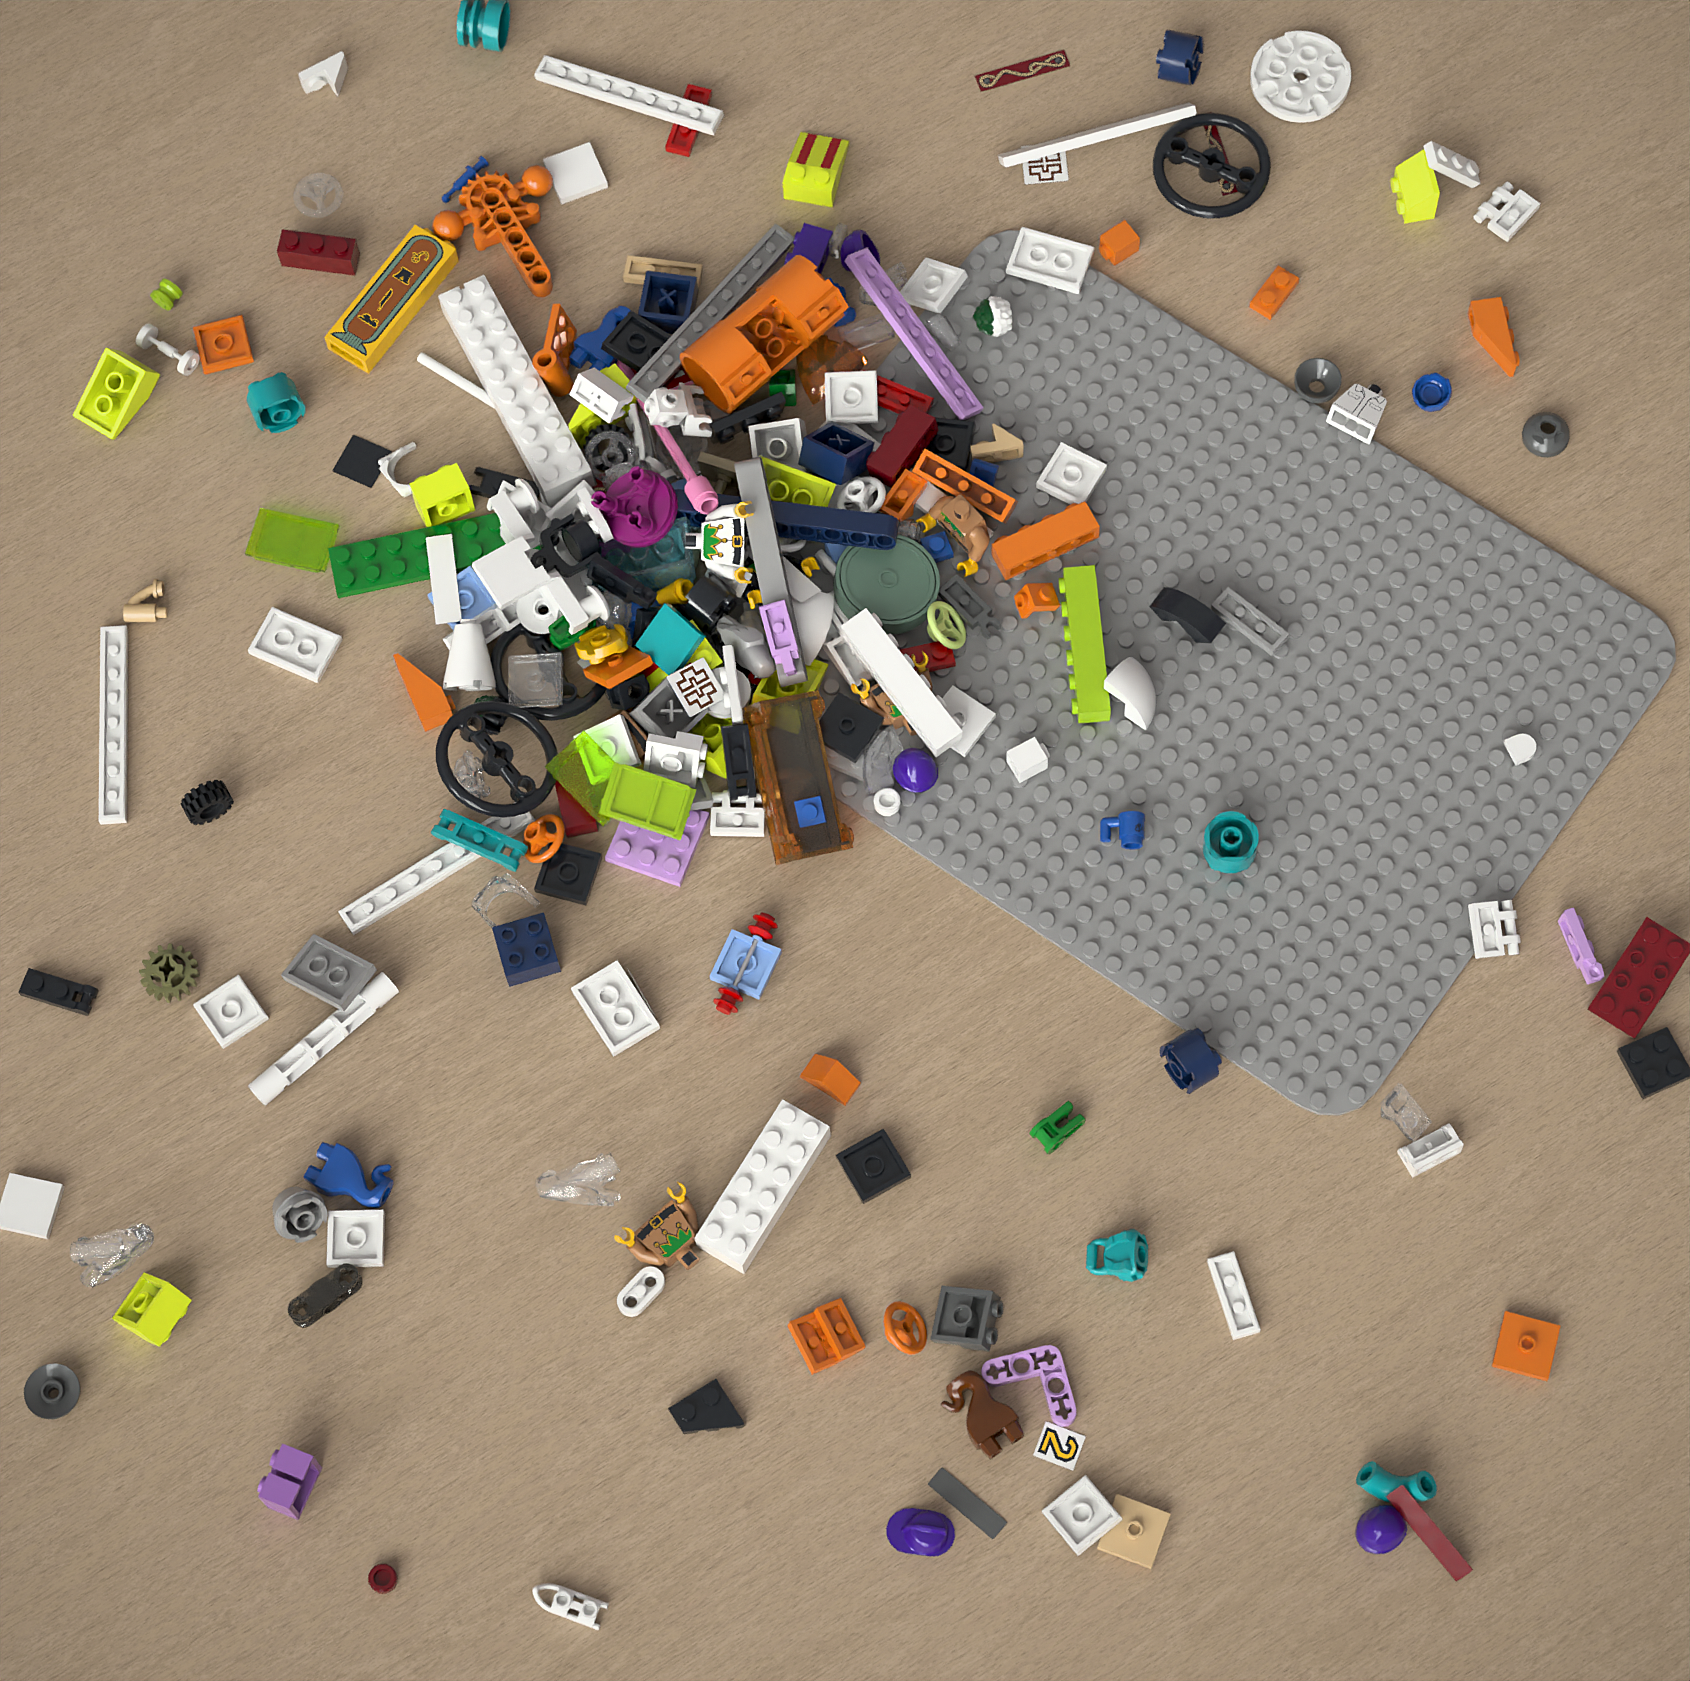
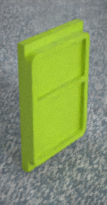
M614 763L612 772L609 774L604 797L601 799L602 803L599 814L681 840L687 818L690 816L689 812L696 789L626 764Z

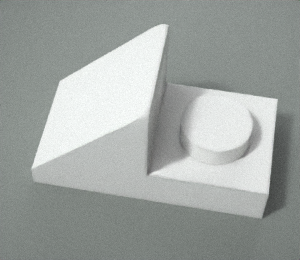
M341 51L298 73L306 94L319 90L329 83L336 96H338L348 69L345 56Z

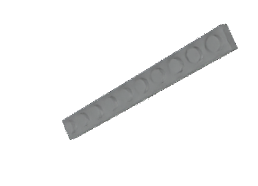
M775 223L630 380L626 390L645 403L654 389L662 388L682 366L680 353L719 320H724L793 245L794 237Z

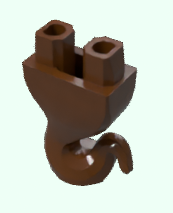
M969 1370L956 1377L947 1385V1393L952 1403L942 1401L941 1406L952 1413H958L964 1408L965 1399L963 1392L968 1389L972 1391L966 1420L967 1432L977 1450L981 1449L989 1459L1002 1452V1447L996 1438L1003 1433L1011 1444L1024 1437V1432L1019 1424V1417L1010 1406L996 1401L991 1396L988 1385L980 1374Z

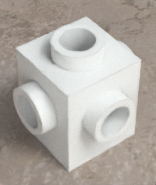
M664 387L654 389L644 404V410L646 415H648L650 425H660L662 427L679 425L688 413L683 390L667 389Z

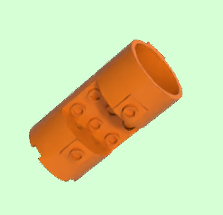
M795 255L756 289V293L724 320H719L680 353L681 364L695 386L703 388V395L721 411L731 414L803 349L808 348L845 316L843 313L849 306L840 290L829 279L825 280L820 273L815 271L817 266L807 258Z

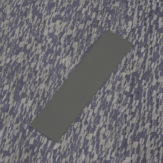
M941 1468L929 1481L928 1485L991 1539H994L1007 1524L1001 1516L944 1468Z

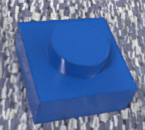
M974 458L969 474L994 487L999 465Z
M945 531L920 539L921 546L929 552L935 563L954 558Z
M822 796L794 802L800 828L827 822Z

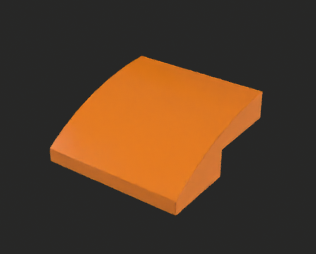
M841 1298L819 1306L814 1312L792 1320L787 1325L812 1375L853 1356L866 1347Z

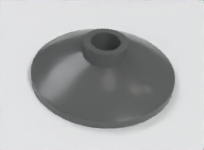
M53 1363L39 1367L28 1377L24 1387V1400L27 1407L33 1414L43 1419L52 1420L67 1415L76 1406L80 1397V1383L76 1374L70 1368L61 1364ZM52 1390H59L56 1398H50Z

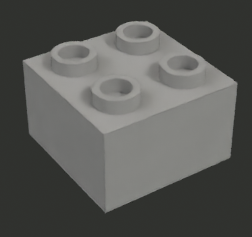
M665 677L629 715L648 734L676 738L677 731L688 733L709 711L705 709L689 717Z

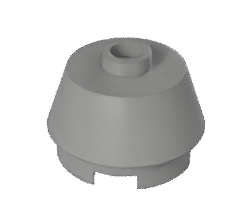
M290 1187L283 1190L275 1198L272 1206L274 1225L278 1234L286 1239H294L297 1243L314 1238L317 1235L315 1231L321 1226L323 1221L325 1223L327 1221L328 1213L323 1198L319 1194L301 1187Z

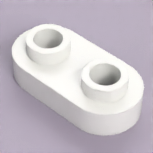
M656 1267L643 1268L618 1294L617 1305L621 1313L629 1317L641 1314L664 1289L665 1279L663 1273ZM649 1279L656 1280V1284L653 1287L646 1285ZM630 1299L637 1301L634 1307L627 1306V1302Z

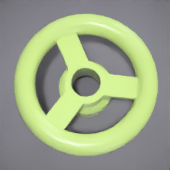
M943 601L933 602L927 611V631L929 636L935 642L939 641L947 648H961L966 640V630L961 617L949 604ZM939 609L938 619H935V611ZM949 615L955 622L957 629L953 626V623L949 619ZM947 637L955 638L957 641H951Z

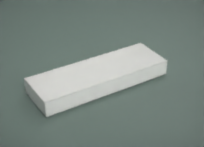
M1235 1252L1207 1259L1233 1340L1259 1333L1260 1327Z

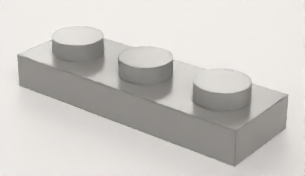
M1229 587L1211 605L1213 612L1271 656L1289 638L1290 634Z

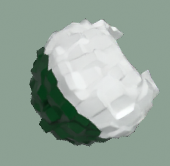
M990 296L981 301L980 305L976 307L973 319L979 331L988 336L998 337L1012 329V312L1007 300L997 296Z

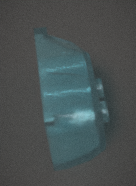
M687 516L675 519L670 531L660 541L647 547H629L621 544L614 538L605 543L601 538L597 539L600 546V557L610 561L625 573L630 574L634 579L645 587H649L655 593L679 578L688 579L693 583L696 577L693 549H685V533H691L690 520ZM592 581V585L598 588L606 598L623 601Z

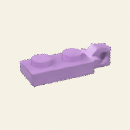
M785 599L760 606L759 610L768 644L776 665L782 663L787 677L797 674L794 659L799 658V649Z
M1574 907L1566 909L1558 919V923L1577 969H1581L1586 984L1601 981L1605 977L1602 964L1596 962L1594 947L1591 941L1587 940L1583 931V920L1576 914Z

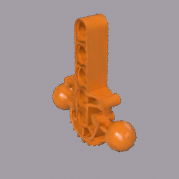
M530 166L524 171L521 181L514 185L509 181L507 173L500 176L497 170L494 172V175H490L486 171L483 177L476 173V181L468 179V187H462V195L459 196V203L466 207V209L458 213L452 210L439 212L435 216L432 225L434 234L442 241H456L461 237L464 226L472 223L474 227L473 239L477 250L483 251L489 246L502 243L531 293L536 297L543 298L548 296L553 289L550 271L525 231L532 224L540 222L539 206L536 203L523 202L521 197L527 194L534 197L545 196L553 184L550 171L544 166ZM490 202H497L495 205H488ZM503 221H508V222H509L508 224H505V225H501V224H500V223L503 222ZM516 240L522 241L519 244H512ZM527 260H532V261H533L532 263H529V264L523 263V262H525V261H527ZM540 279L545 280V282L543 283H535L537 280Z

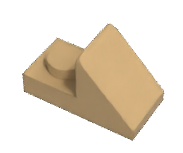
M992 424L993 442L980 441L970 446L971 462L974 458L989 463L1022 458L1024 450L1022 440L996 424Z

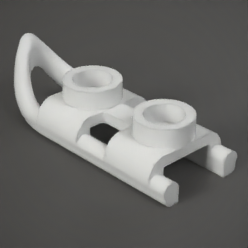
M633 403L630 404L629 416L625 417V422L628 429L634 431V438L630 439L633 445L631 447L635 453H639L636 466L641 469V463L645 459V454L654 458V452L645 412L641 411L638 414L637 405Z
M545 1583L536 1585L533 1588L535 1600L545 1610L599 1630L600 1625L595 1623L600 1607L607 1609L609 1603L557 1584ZM552 1589L557 1591L552 1606L547 1605L540 1598L539 1590ZM576 1597L578 1599L584 1600V1602L581 1604L579 1602L573 1601V1598ZM572 1608L580 1612L578 1616L568 1613V1611Z

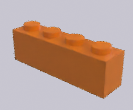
M924 449L912 472L956 497L960 494L963 495L972 506L1004 524L1007 523L1019 502L927 449Z
M1086 501L1080 504L1073 503L1056 515L1049 514L1032 526L1025 525L1010 536L1004 535L999 537L992 544L991 555L1004 579L1008 580L1099 538L1100 526Z

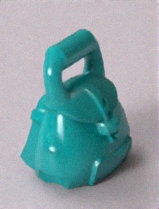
M1131 1228L1109 1238L1094 1239L1087 1245L1086 1268L1094 1275H1115L1122 1281L1133 1282L1141 1279L1148 1266L1149 1245L1147 1244L1146 1236ZM1098 1245L1105 1247L1103 1253L1104 1266L1101 1268H1097Z

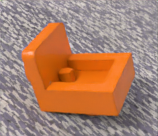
M1027 583L1014 596L1016 607L1022 619L1028 618L1034 611H1055L1060 606L1052 583Z

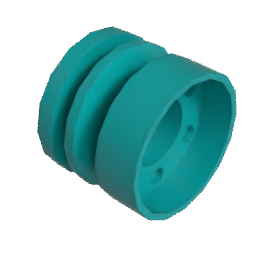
M462 0L457 15L458 44L467 47L470 43L472 48H477L482 38L485 50L502 52L507 42L510 27L509 1L489 0L485 8V0Z

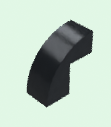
M1164 587L1149 606L1162 621H1177L1196 643H1212L1226 624L1202 602L1182 591L1169 587Z

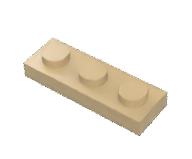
M627 255L623 280L625 283L644 285L646 271L697 277L699 290L703 266L702 264Z

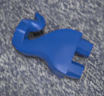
M618 306L608 311L596 330L580 335L573 342L574 349L569 356L571 365L581 369L586 361L592 363L589 369L596 368L598 371H601L603 368H609L613 364H617L618 360L601 350L603 341L631 310L625 306Z
M324 1142L321 1143L316 1156L325 1161L326 1164L322 1170L310 1165L304 1175L305 1180L323 1195L330 1197L349 1195L365 1207H382L388 1199L394 1184L391 1178L383 1175V1173L391 1170V1165H379L373 1169L371 1179L377 1186L369 1190L362 1165L353 1151L338 1143L335 1146Z

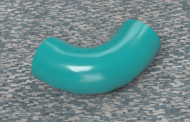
M1371 1461L1360 1469L1356 1477V1483L1374 1497L1389 1503L1391 1502L1386 1496L1401 1485L1407 1489L1417 1503L1435 1497L1437 1493L1436 1482L1427 1471H1420L1409 1476H1397L1389 1473L1376 1462Z

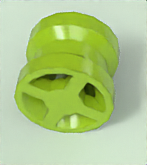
M162 279L159 283L160 287L157 290H153L150 296L156 304L170 311L174 306L173 302L176 299H180L183 293L173 282Z

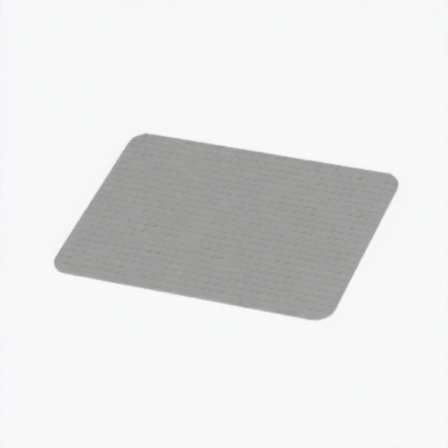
M1006 230L989 236L976 246L959 268L966 271L968 278L941 314L925 309L919 316V320L983 406L979 414L964 420L973 421L976 424L972 445L980 441L993 442L992 424H996L1023 441L1024 450L1022 458L992 463L999 465L994 488L1019 502L1006 524L974 507L984 518L986 526L993 531V536L990 538L989 545L980 561L977 562L978 571L967 577H964L966 569L958 571L957 565L969 559L968 553L937 522L934 528L923 533L925 524L921 522L916 525L915 522L925 513L915 505L912 517L899 522L898 534L920 544L921 538L945 531L954 558L936 563L940 575V587L958 574L992 609V614L989 617H995L1000 621L1001 630L999 631L994 626L987 627V630L991 633L990 639H986L982 635L979 625L972 630L963 621L966 630L965 643L959 649H952L956 666L929 672L933 686L932 693L935 696L939 695L943 698L953 685L996 713V718L966 757L952 748L935 757L918 734L911 736L905 726L893 730L889 725L882 724L879 730L886 732L887 738L865 782L792 752V746L798 736L797 734L748 717L753 694H751L749 705L742 712L743 719L748 722L758 739L755 746L788 768L799 766L806 769L812 775L811 783L1184 1031L1199 1028L1205 1035L1206 1043L1211 1049H1214L1217 1053L1297 1106L1318 1115H1343L1359 1109L1376 1094L1474 955L1468 905L1497 901L1499 912H1501V901L1512 900L1668 680L1676 661L1675 641L1667 624L1647 607L1372 439L1371 443L1367 444L1327 423L1326 420L1329 412L1303 399L1297 392L1090 265L1079 294L1006 274V268L1020 231ZM990 296H997L1007 300L1012 312V329L998 337L988 336L979 331L973 319L976 307L980 305L981 301ZM900 340L876 370L877 375L933 397L934 403L928 413L929 415L936 418L959 420L903 341ZM878 406V423L855 425L881 444L884 434L891 431L896 424L899 414ZM1062 442L1106 464L1107 470L1086 502L1100 526L1099 538L1005 580L991 555L994 541L1001 536H1010L1016 533L1025 525L1032 526L1049 514L1056 515L1070 505L1036 488V482L1060 443ZM969 457V462L966 471L967 473L970 472L972 464L971 457ZM868 470L858 475V477H870ZM809 472V474H812V475H814V476H817V477H820V478H822V479H825V480L829 481L828 479H826V478H824V477H822V476H820V475H818V474H813V473H810V472ZM883 484L887 495L891 488ZM933 484L947 496H953L954 498L956 497L953 494L947 492L946 490L940 488L939 486ZM877 489L872 493L874 503L878 497ZM879 510L876 512L878 514H884ZM794 539L790 544L798 542L799 539ZM806 541L802 549L788 552L787 555L800 560L814 557L820 569L812 570V576L808 579L823 593L833 591L834 576L815 557L819 550L823 549L825 551L823 542ZM747 560L744 561V567L749 564ZM1095 565L1107 677L1128 657H1133L1145 668L1152 680L1156 695L1155 713L1147 730H1144L1124 716L1125 703L1109 693L1110 721L1078 723L1077 714L1072 715L1071 699L1075 698V690L1069 689L1068 675L1073 674L1072 665L1067 666L1066 650H1070V642L1064 641L1063 626L1068 625L1067 617H1062L1061 602L1065 601L1064 593H1059L1058 578L1063 577V568ZM1027 583H1052L1060 606L1055 611H1034L1028 618L1022 619L1016 607L1014 596ZM1164 587H1169L1194 597L1211 609L1212 603L1229 587L1290 635L1288 640L1271 656L1222 619L1226 624L1212 643H1196L1177 621H1162L1149 606ZM939 595L937 596L936 601L945 602ZM742 596L735 599L737 605L729 614L735 621L744 613L743 603L747 601ZM939 609L935 611V619H938ZM949 615V619L953 623V626L957 629L955 622ZM926 619L921 625L910 631L892 634L899 644L897 648L900 650L935 642L927 631L928 620ZM718 634L717 636L719 637V640H720V643H721V642H723V641H722V639H721V635ZM947 637L951 641H957L955 638ZM712 638L707 639L708 642L710 643V645L713 647V649H714L715 652L717 653V650H716V648H715V645H714V643H713ZM821 647L815 659L829 665L813 704L816 703L828 708L838 692L862 705L860 694H856L851 690L850 685ZM874 678L868 681L870 687L878 684ZM863 684L857 687L859 691L863 689ZM1517 734L1530 735L1536 742L1535 754L1529 761L1515 766L1504 745V741ZM1035 737L1038 743H1043L1049 752L1048 769L1019 783L1006 762L1007 751ZM907 748L924 750L934 759L937 765L938 779L935 785L925 792H909L902 788L894 777V761ZM892 788L900 795V809L894 815L883 816L875 810L874 796L880 789ZM1126 811L1144 813L1145 839L1143 840V847L1133 850L1122 848L1121 840H1119V827L1111 828L1110 842H1101L1100 821L1102 818L1116 817ZM1227 811L1244 814L1247 819L1256 825L1259 833L1254 861L1248 869L1238 873H1223L1211 869L1203 854V840L1207 825L1215 816Z

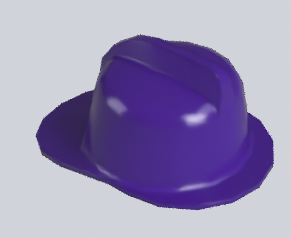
M902 1509L894 1513L886 1527L887 1538L890 1544L897 1551L906 1554L940 1556L951 1548L955 1539V1529L951 1520L944 1514L932 1510Z

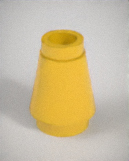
M679 578L657 591V602L660 605H664V603L670 605L687 604L688 599L685 597L694 585L688 579Z

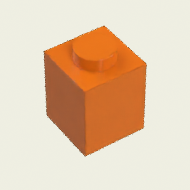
M1124 220L1100 235L1099 251L1105 260L1109 259L1115 266L1139 251L1140 237Z

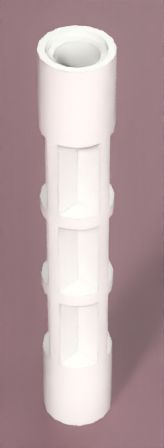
M383 972L378 974L363 987L345 1011L337 1009L248 1085L250 1090L266 1106L284 1090L286 1085L292 1084L373 1015L378 1007L381 1008L399 992L397 987Z

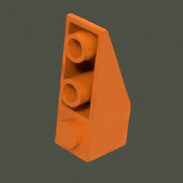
M1501 297L1471 301L1468 317L1473 337L1509 377H1514L1515 369L1519 366V354L1513 350L1514 333L1512 328L1508 329L1509 312L1507 306H1503Z

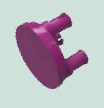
M638 466L631 468L628 473L619 477L610 486L606 494L602 491H597L591 496V499L595 500L591 501V504L603 514L613 538L621 544L633 548L647 547L660 541L673 526L678 510L676 492L671 483L662 475L651 470L640 469Z

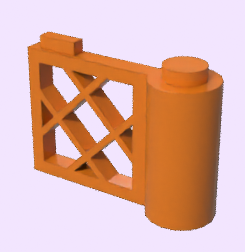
M553 304L544 347L534 355L532 364L554 396L561 397L569 394L574 385L568 370L570 366L569 356L574 349L573 342L577 338V329L560 304Z

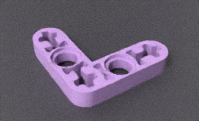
M1045 1345L990 1359L984 1363L981 1374L987 1385L991 1387H998L1040 1376L1053 1422L1060 1427H1067L1075 1421L1076 1406L1061 1353L1055 1346ZM1045 1353H1049L1051 1357L1056 1356V1359L1053 1360V1365L1048 1366L1047 1362L1038 1363L1039 1369L1034 1370V1361L1031 1356L1036 1355V1361L1044 1359ZM1018 1359L1026 1360L1030 1365L1029 1370L1025 1373L1016 1372L1013 1368L1014 1362ZM1009 1362L1010 1377H1007V1371L999 1373L996 1380H993L992 1376L986 1375L990 1372V1367L995 1366L997 1371L1005 1369L1004 1363ZM1052 1379H1060L1064 1383V1389L1059 1393H1053L1049 1390L1048 1383ZM1068 1396V1399H1063L1065 1410H1071V1412L1068 1414V1419L1063 1420L1062 1416H1056V1413L1059 1412L1058 1400Z

